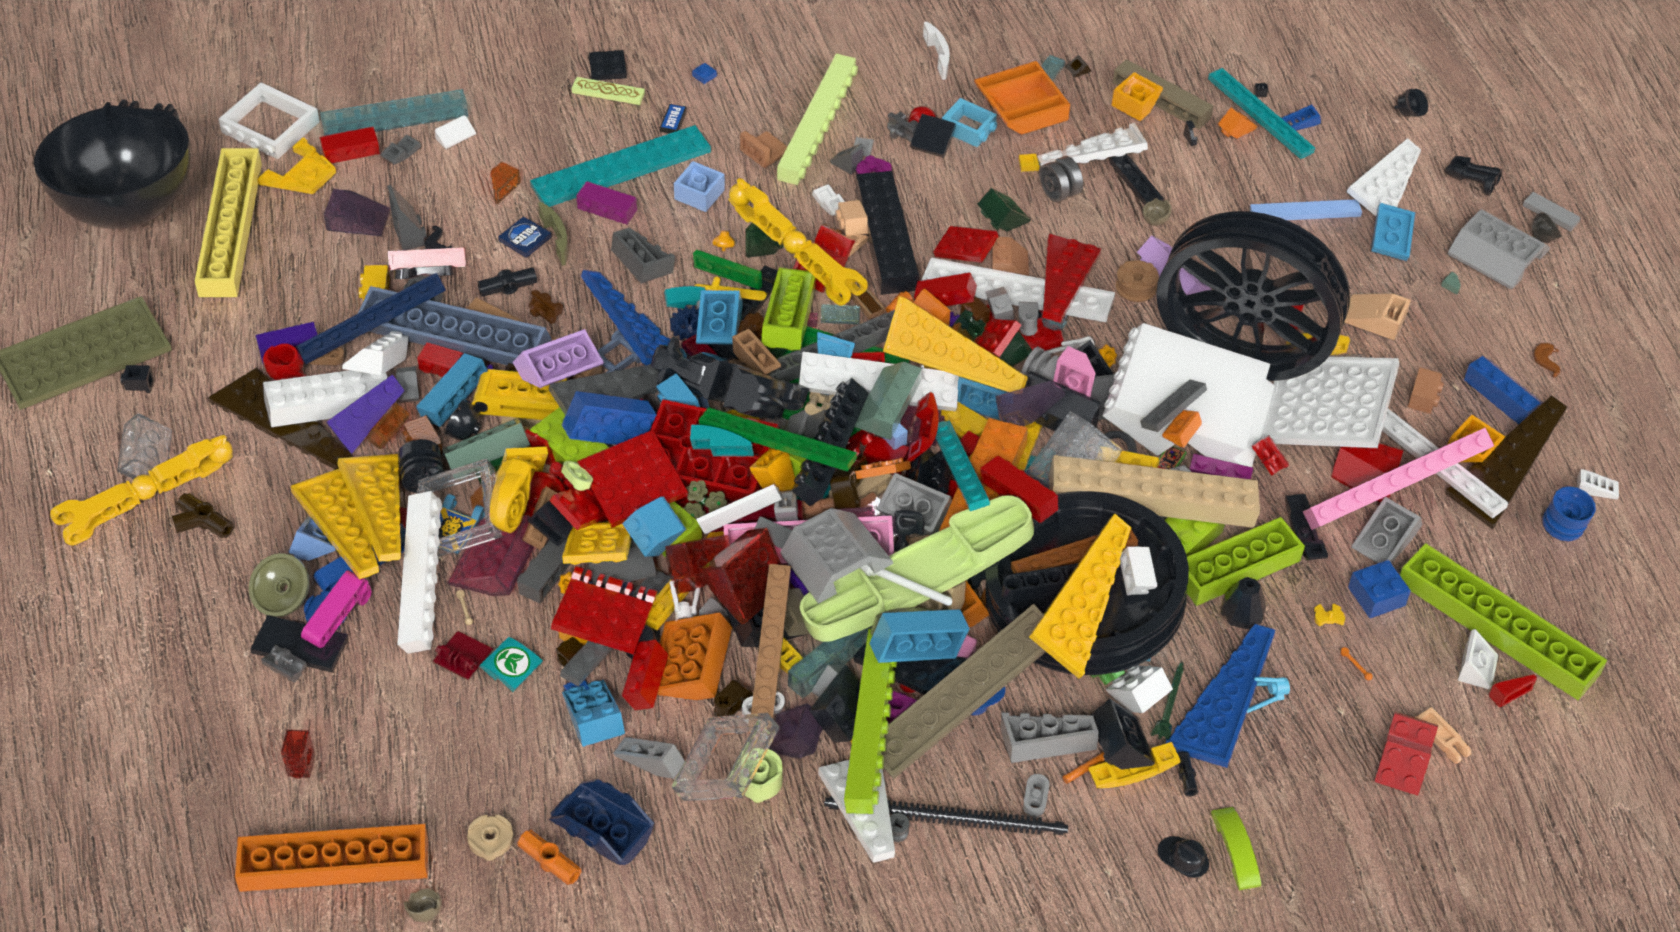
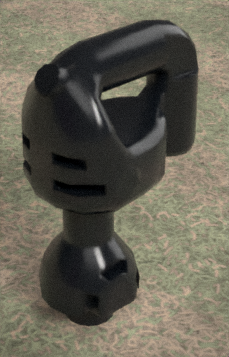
M904 509L895 511L893 532L898 535V540L894 543V551L898 552L909 546L906 535L924 534V516L922 513ZM904 518L916 519V522L905 520Z

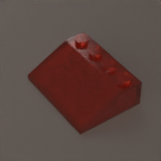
M760 528L744 532L701 570L709 589L740 624H745L764 607L769 564H782L768 529Z

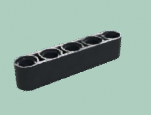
M1079 563L1007 575L1003 580L1000 592L1001 598L1006 602L1013 603L1058 595Z

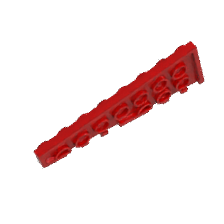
M1049 234L1046 250L1042 318L1061 323L1098 260L1101 248L1093 244L1078 242L1075 239H1067Z

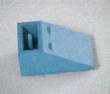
M604 680L593 681L587 684L589 690L581 686L572 687L562 692L576 734L583 747L625 734L621 711Z

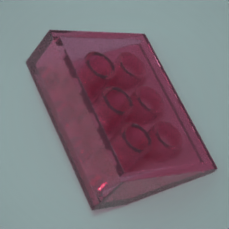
M524 515L521 523L512 533L497 529L490 519L480 520L450 576L448 584L490 596L510 595L534 546L522 540L529 522L527 520L530 516Z

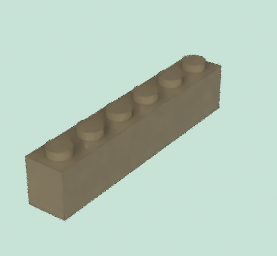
M1126 59L1114 70L1112 83L1117 86L1135 72L1163 87L1154 106L1184 122L1192 120L1195 128L1201 129L1211 119L1214 105Z

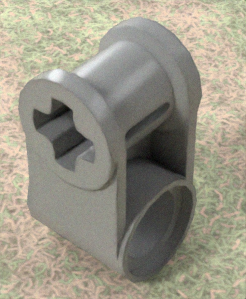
M1019 302L1020 333L1023 335L1032 336L1037 332L1038 302Z

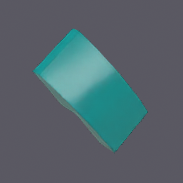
M683 286L665 289L666 306L684 309L687 304L697 306L701 290H705V287Z

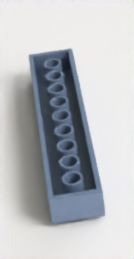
M370 286L358 313L398 292ZM427 300L368 331L380 335H387L391 331H398L402 335L408 336L409 342L426 345V342L504 365H508V363L513 364V361L523 351L551 342V337L545 327Z

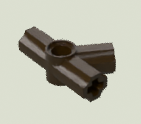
M184 493L179 497L176 505L183 513L172 516L177 533L200 527L210 530L220 538H227L231 535L234 524L216 512L211 503L202 502L190 493Z

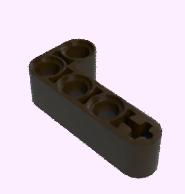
M865 455L857 456L856 461L848 471L837 468L830 481V487L837 510L851 513L860 511L857 488L864 478L857 479L855 471L862 470L861 466L868 464Z

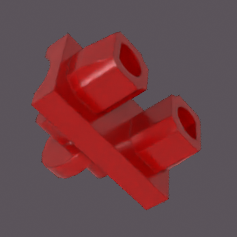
M1270 435L1252 444L1253 450L1271 476L1289 466V463Z

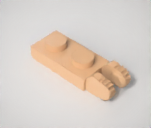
M1430 707L1415 717L1438 725L1434 743L1446 753L1453 763L1456 764L1461 761L1462 758L1459 753L1463 757H1468L1471 754L1470 747L1461 739L1462 737L1433 708Z

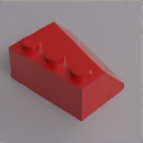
M1380 443L1378 448L1340 447L1331 478L1353 489L1398 468L1404 450ZM1385 497L1378 499L1376 501L1381 504Z

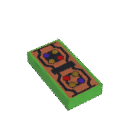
M1172 446L1159 457L1160 462L1158 466L1166 469L1179 467L1185 459L1187 452Z

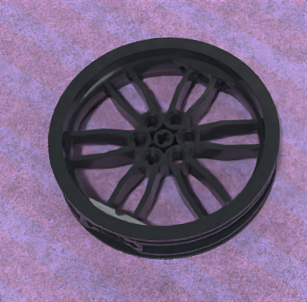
M1232 211L1205 217L1189 226L1178 237L1159 277L1156 298L1160 316L1168 331L1269 363L1270 367L1266 379L1268 381H1280L1311 372L1331 355L1338 342L1342 326L1349 311L1350 287L1346 273L1339 260L1312 233L1290 221L1273 215L1250 211ZM1242 248V273L1225 258L1212 251V249ZM1250 249L1266 253L1262 271L1253 269ZM1196 255L1215 271L1205 267L1191 257ZM1273 256L1299 271L1275 280H1271L1266 276ZM1181 268H1184L1200 282L1214 290H1205L1186 295L1180 282L1179 274ZM1307 283L1313 284L1314 288L1308 290H1287ZM1321 300L1328 312L1326 326L1324 328L1306 314L1292 306ZM1211 305L1217 307L1198 312L1194 306ZM1232 315L1239 319L1233 336L1210 324V322H1215ZM1264 323L1291 344L1263 345ZM1243 325L1252 326L1255 343L1240 339ZM1291 325L1298 327L1313 337L1306 338Z

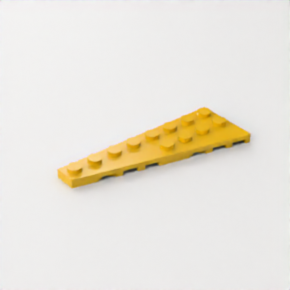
M1116 514L1108 520L1029 635L1030 639L1078 679L1085 674L1084 669L1087 661L1090 659V651L1097 637L1098 625L1102 621L1110 596L1108 594L1115 580L1114 575L1120 565L1121 553L1126 546L1131 527Z

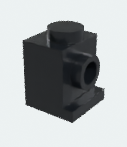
M126 365L120 380L125 390L146 391V393H150L154 378L150 365Z

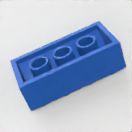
M1481 356L1469 364L1464 380L1518 425L1543 403L1490 359Z

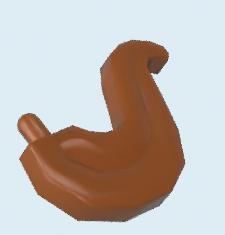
M1540 343L1534 350V360L1540 366L1552 371V376L1555 378L1560 374L1561 369L1548 357L1553 352L1558 353L1559 350L1550 343Z

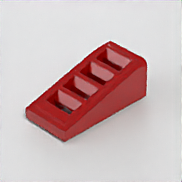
M1533 674L1495 683L1492 685L1489 697L1499 708L1532 691L1537 677Z

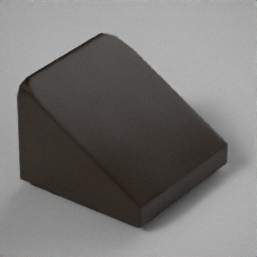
M1079 55L1065 66L1075 78L1092 71Z

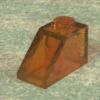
M502 161L490 172L494 200L496 204H499L520 184V173L518 169Z

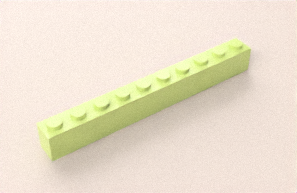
M836 53L777 166V180L798 185L800 180L804 179L806 168L810 167L812 156L817 153L818 144L822 143L824 133L828 132L830 121L834 120L836 109L839 110L841 99L846 96L847 87H850L852 84V77L857 74L856 58Z

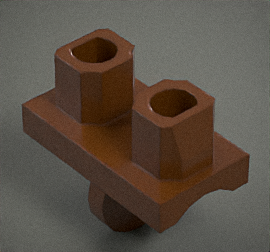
M536 289L532 290V299L528 305L530 314L534 317L540 315L550 324L556 323L557 316L562 314L563 305L560 302L553 303L550 295L546 292L540 293Z

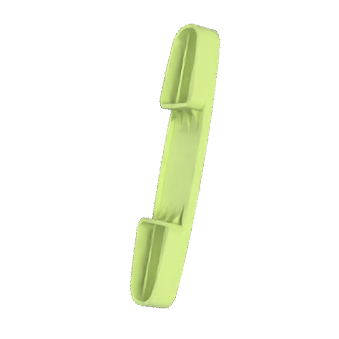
M1001 496L989 500V506L971 512L969 509L954 514L949 520L950 527L890 555L889 557L892 559L893 564L886 567L885 570L943 593L990 567L1030 541L1034 535L1032 514L1027 505L1021 499L1014 496ZM859 568L834 581L837 594L819 604L810 592L806 594L801 600L800 611L805 627L810 635L816 640L831 642L873 626L876 616L880 613L897 608L915 607L931 598L878 575L869 577Z

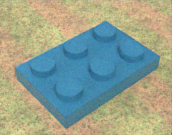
M1379 203L1371 251L1407 261L1410 256L1415 212Z

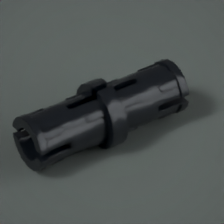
M1188 752L1178 753L1180 758L1178 776L1182 780L1184 794L1188 797L1195 796L1199 792L1195 781L1196 771L1192 768L1190 754Z

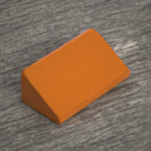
M1183 410L1175 417L1162 436L1184 448L1202 425L1199 412Z

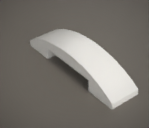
M924 22L923 37L927 46H935L938 53L937 69L942 80H946L949 67L948 44L936 27L929 22Z

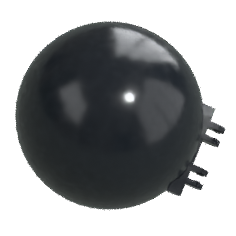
M122 99L118 106L106 102L103 108L80 114L56 127L40 143L34 157V168L45 192L64 212L91 226L106 229H125L153 220L169 208L178 197L189 172L190 142L187 130L179 120L177 109H174L173 104H168L163 109L162 103H157L153 109L139 108L138 101L134 100L129 105L127 100Z

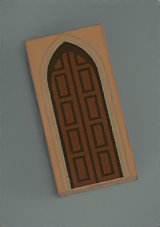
M869 288L861 295L856 296L851 293L850 298L869 320L885 313L886 308Z

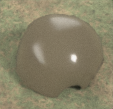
M1155 198L1143 207V218L1150 225H1163L1170 218L1171 204L1166 199L1160 201Z
M421 889L410 894L408 902L404 901V907L409 917L416 922H428L438 915L442 907V900L440 895L434 890Z

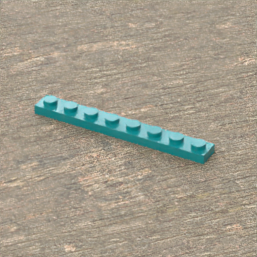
M1220 68L1209 74V81L1298 158L1303 159L1315 152V147L1226 70Z
M950 420L939 422L935 440L970 512L989 506L988 496Z

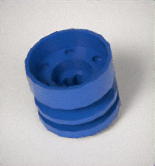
M1569 486L1556 491L1542 517L1545 530L1558 540L1568 542L1577 540L1584 533L1596 511L1595 502L1586 491L1577 487Z

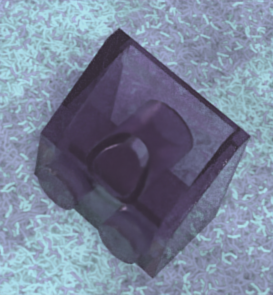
M806 703L778 713L773 724L772 736L769 737L766 749L772 750L776 754L797 759L814 754L822 727L809 712L812 706Z

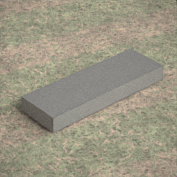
M1532 192L1523 203L1524 207L1568 231H1571L1581 219L1578 215L1535 192Z

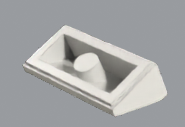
M465 115L435 129L436 140L445 149L476 135L474 128Z

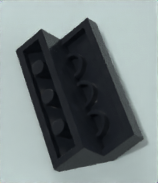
M927 449L910 462L911 469L906 470V478L946 494L948 492L951 471L941 450L934 454L930 449Z

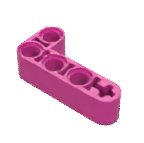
M350 570L346 571L305 625L301 638L318 648H323L354 605L357 603L363 606L368 602L372 593L368 581L364 578L358 579L355 573Z

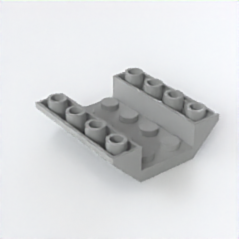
M1480 209L1461 229L1447 254L1512 290L1521 281L1525 269L1535 258L1540 260L1550 250V247Z
M833 508L794 527L780 552L818 604L837 594L833 582L866 564L874 573L893 564L892 559L854 513Z

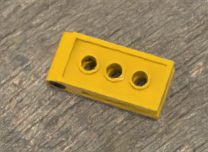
M488 369V372L480 375L471 403L477 407L480 414L543 420L559 408V405L549 392V385L539 388L522 380L518 372Z

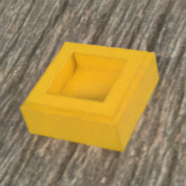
M1021 154L1018 156L1021 172L1039 171L1037 154Z

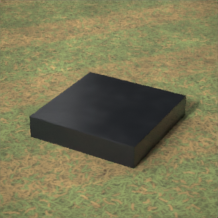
M922 114L910 148L944 158L955 131L956 123Z

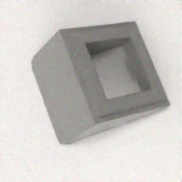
M712 597L699 610V616L720 612L726 619L728 614Z

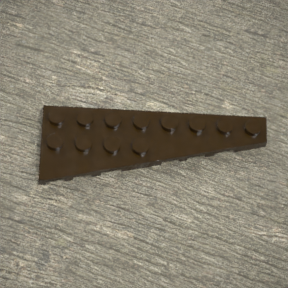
M257 367L208 397L212 405L216 404L222 407L223 411L237 415L238 419L252 423L255 428L276 439L280 438L286 441L287 445L301 449L302 453L318 458L319 462L335 470L339 469L338 458L353 457L345 447L316 421L271 427L264 401L263 382L271 380Z
M1551 395L1514 428L1483 462H1477L1468 471L1509 504L1532 468L1536 458L1540 455L1544 445L1548 442L1555 427H1557L1564 416L1567 406ZM1450 486L1446 490V495L1492 530L1505 512L1503 510L1494 518H1491L1454 487Z

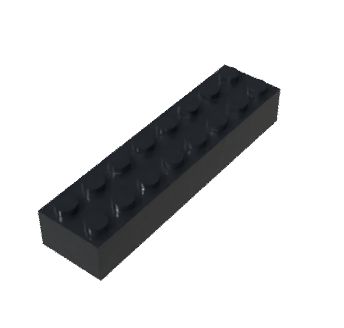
M883 171L856 174L855 191L857 199L860 200L867 215L868 234L866 236H868V245L880 294L903 293L904 291L914 292L919 281V273L893 172Z

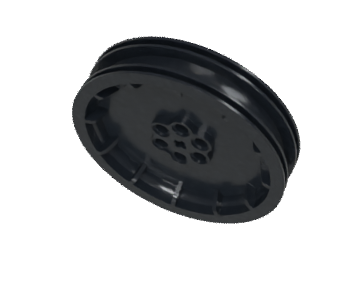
M1074 491L1057 494L1058 511L1041 523L1033 519L1034 535L1030 541L985 569L986 605L995 629L999 633L1033 604L1044 615L1057 596L1013 603L1004 601L1001 598L1000 592L1004 578L1007 575L1014 574L1011 569V562L1099 535L1111 516L1116 514L1131 527L1138 540V544L1135 547H1149L1157 587L1155 589H1148L1149 593L1127 595L1121 565H1119L1114 575V583L1111 585L1108 594L1110 596L1102 621L1098 625L1097 637L1092 644L1090 659L1086 663L1084 675L1115 673L1147 661L1159 653L1172 640L1184 617L1189 567L1186 552L1179 537L1159 515L1128 498L1095 491ZM1047 652L1033 662L1050 670L1072 674Z

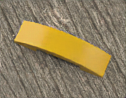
M1169 742L1151 748L1155 762L1152 766L1121 770L1115 765L1105 762L1089 767L1088 770L1096 788H1113L1133 784L1158 775L1180 763V758L1173 743Z

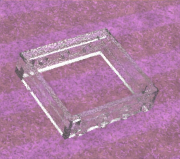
M487 458L418 480L419 489H417V494L438 491L481 477L486 524L439 538L438 557L502 537V530L497 529L490 521V498L495 485L496 473L495 468Z
M768 713L709 717L671 787L683 801L743 798L780 727ZM750 733L727 778L698 780L722 735Z

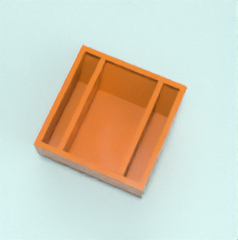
M1037 61L974 79L976 86L1006 126L1021 135L1067 121L1069 118L1070 103Z

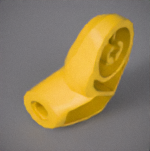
M520 458L506 460L500 465L495 475V485L490 498V521L497 529L507 533L514 532L519 526L530 499V482L534 475L535 465L527 460Z

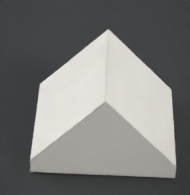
M1476 629L1471 630L1466 643L1458 681L1491 689L1498 654Z

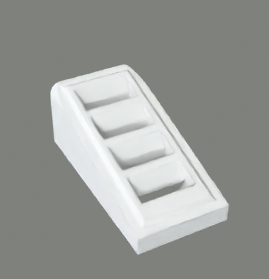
M1580 469L1577 476V488L1586 491L1592 496L1618 500L1619 482Z

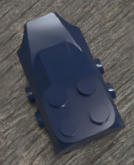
M599 779L582 781L571 794L566 795L550 813L551 817L548 819L565 829L572 837L577 836L584 840L597 853L618 865L629 864L647 844L654 822L631 795L616 790L612 784L604 783Z

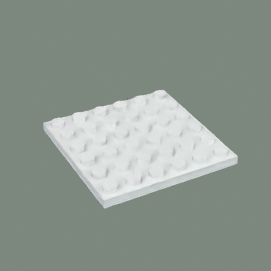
M1328 357L1325 362L1309 373L1292 379L1274 381L1273 385H1275L1260 440L1270 435L1275 444L1378 448L1399 368V358Z

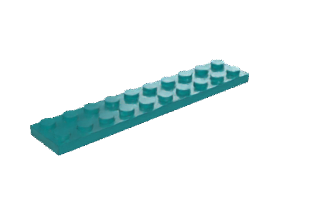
M696 125L532 179L530 180V186L539 200L551 207L577 198L576 195L586 181L607 188L710 153L711 146Z

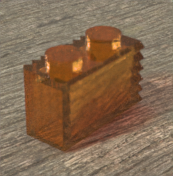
M394 402L370 430L366 439L378 449H383L410 416L409 412Z

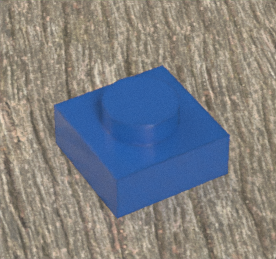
M704 63L692 70V76L701 83L706 84L717 77V71Z

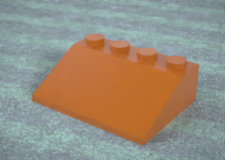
M720 612L665 622L660 645L669 656L657 695L690 700L715 698L732 631V626Z

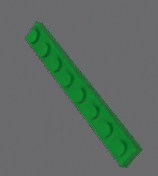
M709 407L699 418V425L721 428L742 436L750 442L844 471H848L857 459V452Z

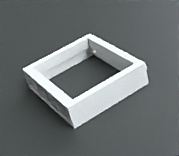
M263 83L258 84L219 118L222 133L252 148H258L259 151L276 159H279L320 122L317 108ZM262 101L299 118L275 141L237 122Z

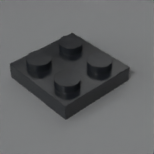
M624 50L589 52L592 80L627 78Z

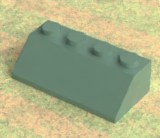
M906 362L884 367L869 393L854 427L891 440L920 384L922 368Z
M516 418L445 447L442 450L453 475L463 477L470 473L469 470L474 469L475 466L504 456L506 449L526 448L530 443L521 422Z

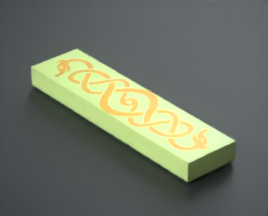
M576 77L572 86V93L640 105L645 89Z

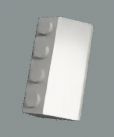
M391 331L362 349L344 363L342 369L382 375L406 359L408 336L402 335L398 331Z

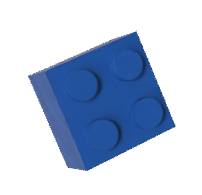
M1389 560L1353 572L1348 586L1369 619L1406 606L1411 592Z

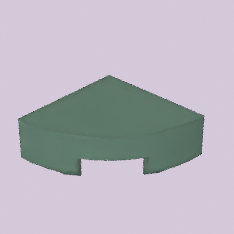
M1451 272L1442 281L1441 286L1457 295L1461 284L1458 276Z

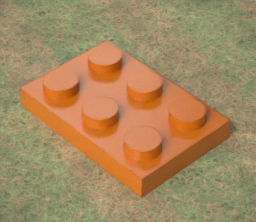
M903 458L862 465V470L855 471L857 479L908 470L911 469L910 461L904 462Z

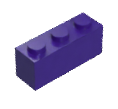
M309 322L255 335L262 363L265 352L271 346L290 344L298 351L296 346L315 337L317 331L314 322Z

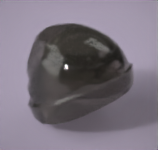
M1544 212L1537 213L1531 223L1532 236L1543 243H1549L1561 238L1562 235L1552 219Z

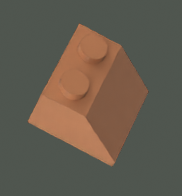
M998 237L991 248V269L1029 276L1028 251L1011 237Z

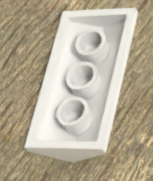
M773 484L698 518L697 522L706 534L782 500L780 491Z

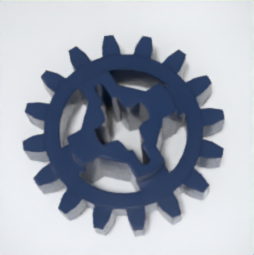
M693 305L691 309H688L685 306L684 310L678 308V313H672L670 330L673 332L674 337L679 335V340H683L697 334L699 308L695 309Z

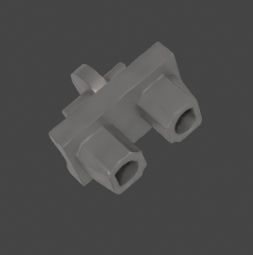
M890 112L887 128L890 130V137L896 139L899 136L911 142L919 122L915 120L907 122V117L904 113L894 114Z
M277 645L261 660L262 664L269 667L272 671L285 676L293 683L302 676V671L307 667L306 662L292 655L289 649L280 648Z

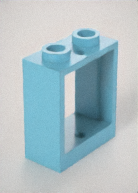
M959 98L942 117L943 120L956 123L953 137L975 147L985 142L988 135L997 128V114L962 98ZM963 116L982 123V125L976 130L958 121Z

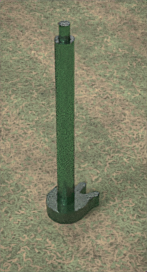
M1180 663L1176 668L1171 685L1173 690L1169 692L1162 720H1158L1155 723L1150 734L1151 736L1158 734V739L1164 736L1166 740H1169L1171 737L1172 725L1169 723L1184 671L1183 663Z

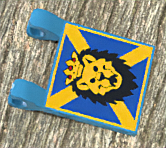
M448 494L440 510L439 547L458 554L486 513L483 511L484 507L476 505L471 517L453 511L452 509L457 505L456 497Z

